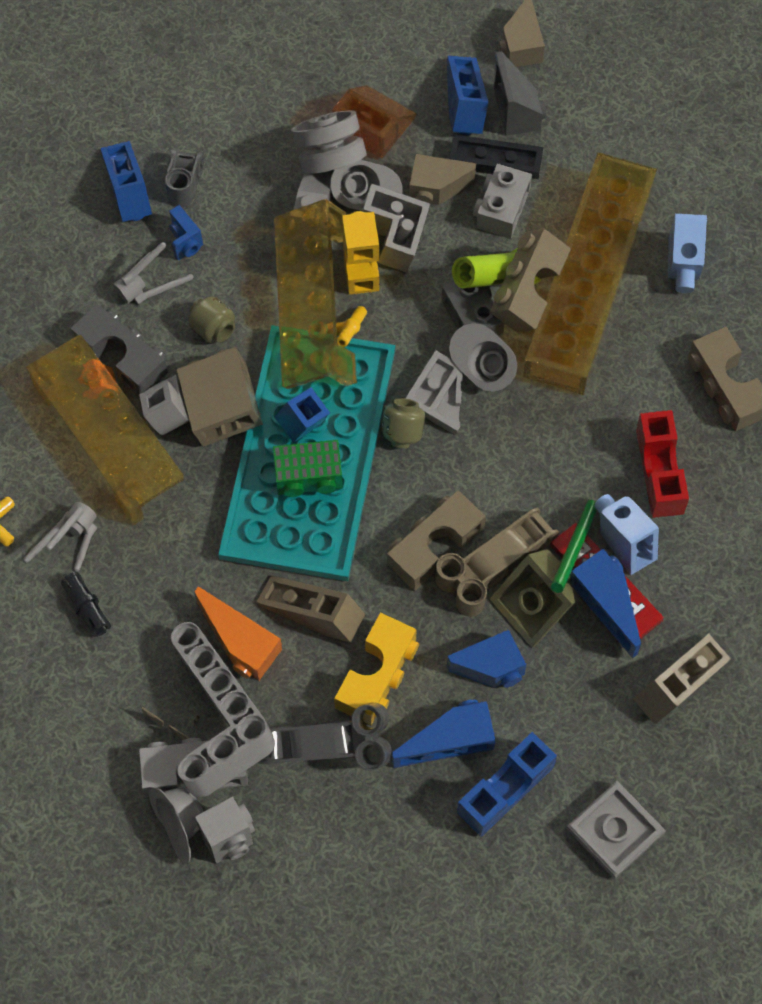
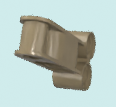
M534 508L465 558L458 554L447 553L438 559L435 573L436 584L443 591H457L456 607L461 614L468 617L479 615L485 607L487 590L512 573L528 554L542 551L551 544V541L558 537L559 531L557 529L553 530L540 516L541 511L539 508ZM453 569L458 572V575L448 577L443 574V571ZM472 593L477 595L479 600L470 602L464 599L463 596Z

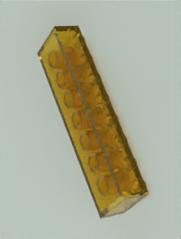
M597 153L566 241V245L571 250L560 275L554 276L546 299L548 303L535 330L525 358L524 378L584 395L653 190L657 172L656 168Z

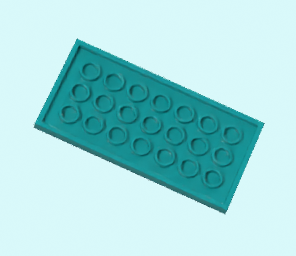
M271 325L255 394L263 425L249 429L246 433L219 549V560L349 581L396 345L352 338L346 347H340L336 342L338 337L336 335ZM312 387L330 414L316 429L293 443L275 419V415L288 401ZM338 440L343 489H336V491L328 494H322L317 491L305 492L297 497L278 495L273 446Z

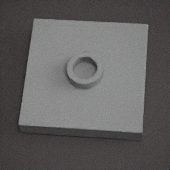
M618 781L612 784L581 812L566 828L614 879L624 872L666 832Z

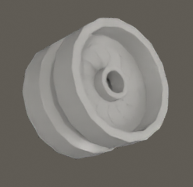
M339 111L317 116L291 128L295 146L306 148L298 157L303 173L312 174L339 169L367 156L363 138L354 136L360 128L356 111Z

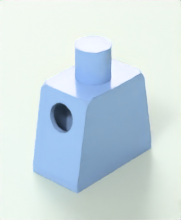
M675 213L668 239V278H676L675 290L677 292H693L695 280L700 278L705 259L707 215Z
M609 494L600 497L594 505L600 513V533L629 574L632 575L658 559V526L630 497H623L616 502Z

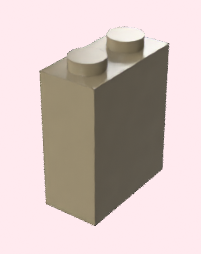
M236 347L221 350L215 355L202 360L192 361L186 366L177 369L192 432L203 447L263 425L246 362Z

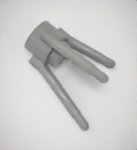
M162 242L152 252H148L127 274L113 283V287L127 304L134 300L139 305L147 298L193 280L194 276L189 274L146 292L142 291L146 285L138 274L166 247V244Z
M75 502L62 519L24 557L23 561L25 563L30 562L45 546L47 550H51L67 531L75 536H80L84 533L85 535L74 565V571L78 572L84 561L91 537L97 530V527L93 524L97 517L96 513L89 506L81 502Z

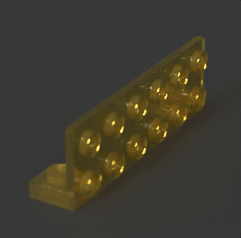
M326 198L274 218L282 386L286 389L328 376L344 386L357 383L355 354L337 344L332 241L337 244L343 242L342 215H346V212Z
M82 335L74 337L26 366L33 386L48 406L52 404L111 486L116 502L133 526L144 519L141 508L146 503L184 480L183 473Z

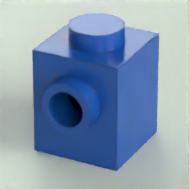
M312 387L288 401L275 415V419L294 443L316 429L330 412Z

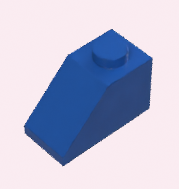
M509 630L447 656V668L450 673L492 688L503 685L505 688L511 687L522 680L521 676L525 675L526 663Z

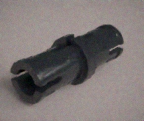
M73 572L65 576L66 580L62 579L61 585L73 602L72 608L75 613L81 615L93 637L106 633V629H110L111 624L101 611L97 596L95 594L92 595L88 590L80 573Z

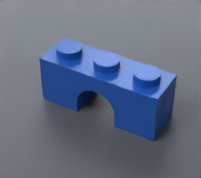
M531 732L508 754L505 763L487 781L482 779L458 801L457 814L482 837L554 768L557 755Z

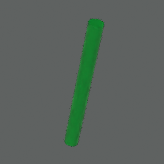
M595 500L587 501L552 581L551 589L556 593L563 592L597 513L594 507Z

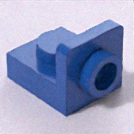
M178 205L169 211L172 222L169 227L176 237V240L172 242L174 256L179 261L185 256L191 257L195 255L203 245L201 230L183 208Z

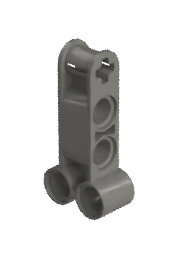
M372 702L359 706L352 714V720L269 727L276 740L275 747L258 764L355 757L357 764L362 769L367 771L377 770L389 763L392 758L390 743L386 739L379 737V732L384 730L389 722L388 711L383 705ZM366 710H371L376 714L377 724L375 728H370L364 723L363 716ZM369 745H375L380 750L381 758L378 763L372 762L368 758L367 748Z

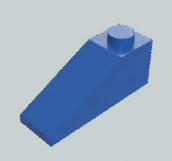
M447 56L448 104L452 131L462 135L482 134L489 102L477 58Z
M130 141L100 148L122 222L128 220L137 221L147 215H151L152 210L145 182Z
M602 549L572 570L571 584L627 653L634 658L638 655L641 640L623 572L624 569L614 555L609 556Z
M467 700L459 703L458 707L450 709L392 752L393 768L494 750L495 736L487 701L478 703V700Z

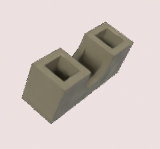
M545 228L525 232L518 241V249L513 261L507 266L502 286L494 296V304L490 313L515 332L536 330L548 302L537 294L534 286L535 276L540 279L559 276L571 248Z
M724 327L694 340L688 360L691 368L695 372L699 371L703 377L704 388L710 398L715 397L720 405L719 412L723 421L726 424L730 423L736 432L762 420V384L758 378L740 383L732 380L727 375V370L738 365L742 351L728 328Z
M460 491L455 492L451 497L448 495L443 497L429 517L423 516L418 519L411 528L412 532L404 539L401 537L396 539L387 550V565L414 591L436 573V564L439 558L428 547L432 541L439 538H447L462 549L485 528L486 516Z

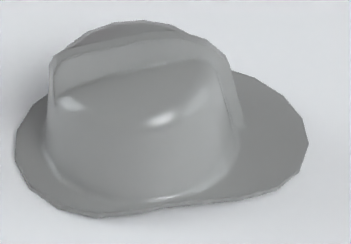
M364 160L335 169L330 180L332 195L338 203L360 211L371 183L401 194L403 186L399 176L392 169Z
M476 323L463 325L455 331L450 340L449 352L451 360L461 372L484 391L495 392L503 390L511 384L516 376L518 366L516 355L498 335L488 327Z
M186 786L165 792L153 787L149 791V798L154 813L165 827L177 857L182 863L188 864L191 858L189 840L199 831L195 816L204 812L201 804L195 796L189 793Z

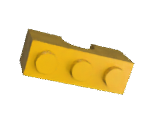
M356 211L349 215H342L344 266L348 293L351 295L379 291L377 261H379V241L374 212Z
M380 612L365 640V651L378 657L383 665L378 672L372 675H361L349 670L334 698L335 709L350 716L359 706L372 702L379 703L387 709L389 700L386 697L391 688L396 690L404 676V671L401 668L405 660L412 661L418 650L419 643L416 642V629ZM366 710L363 720L365 723L372 725L377 716L373 711Z

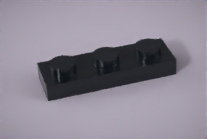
M454 134L449 159L476 163L477 171L494 173L497 164L530 173L532 178L539 179L543 147Z

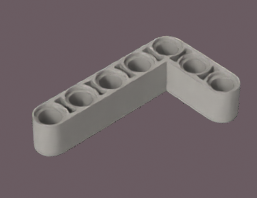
M184 622L174 628L171 633V641L182 661L229 726L186 755L178 764L177 772L189 793L199 798L210 795L268 756L273 751L276 740L264 717L200 628L195 623Z

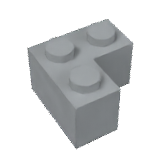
M371 183L361 211L365 213L374 212L377 234L385 236L377 263L407 273L417 250L430 203Z

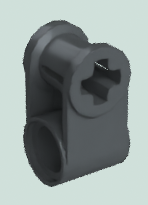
M173 147L165 177L167 198L173 206L180 205L185 207L192 203L204 168V152L198 151L197 154L180 152L179 148Z

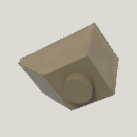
M524 0L503 27L502 40L498 41L499 52L502 51L516 67L543 63L545 45L532 0Z
M416 154L409 184V197L430 203V205L442 204L474 185L476 163Z

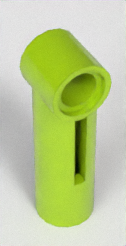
M518 248L510 253L459 257L452 266V278L455 284L463 289L502 285L506 276L507 266L513 261ZM535 276L534 284L540 282L542 279Z

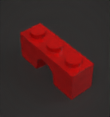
M673 411L640 413L636 433L652 518L683 515L689 501L684 469H678L676 444L678 438Z

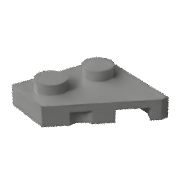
M436 350L406 396V399L419 403V407L425 412V418L455 435L460 428L459 411L463 372L457 368L450 358Z

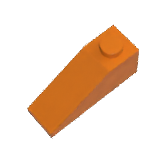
M198 586L194 591L197 604L231 663L234 664L232 668L246 679L252 676L260 681L282 650L281 638Z

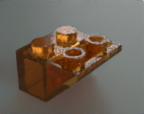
M368 85L349 88L332 109V113L348 110L356 111L360 128L354 136L363 138L366 150L382 159L416 117L415 112Z

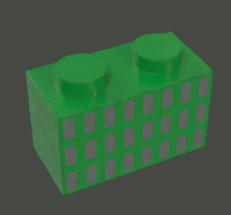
M338 440L273 446L278 495L297 497L305 492L317 491L322 494H328L336 491V489H343Z

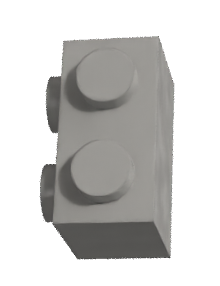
M497 164L493 175L488 173L485 179L483 191L486 193L484 198H478L474 207L473 216L477 217L476 228L511 239L530 192L532 174Z
M233 796L195 816L200 835L216 864L228 857L231 860L238 859L250 850L248 847L253 844L251 833L255 832L252 824L253 820L244 803L238 806Z

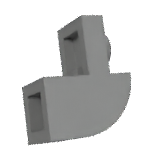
M176 375L139 394L143 416L159 434L164 435L190 422L180 381Z

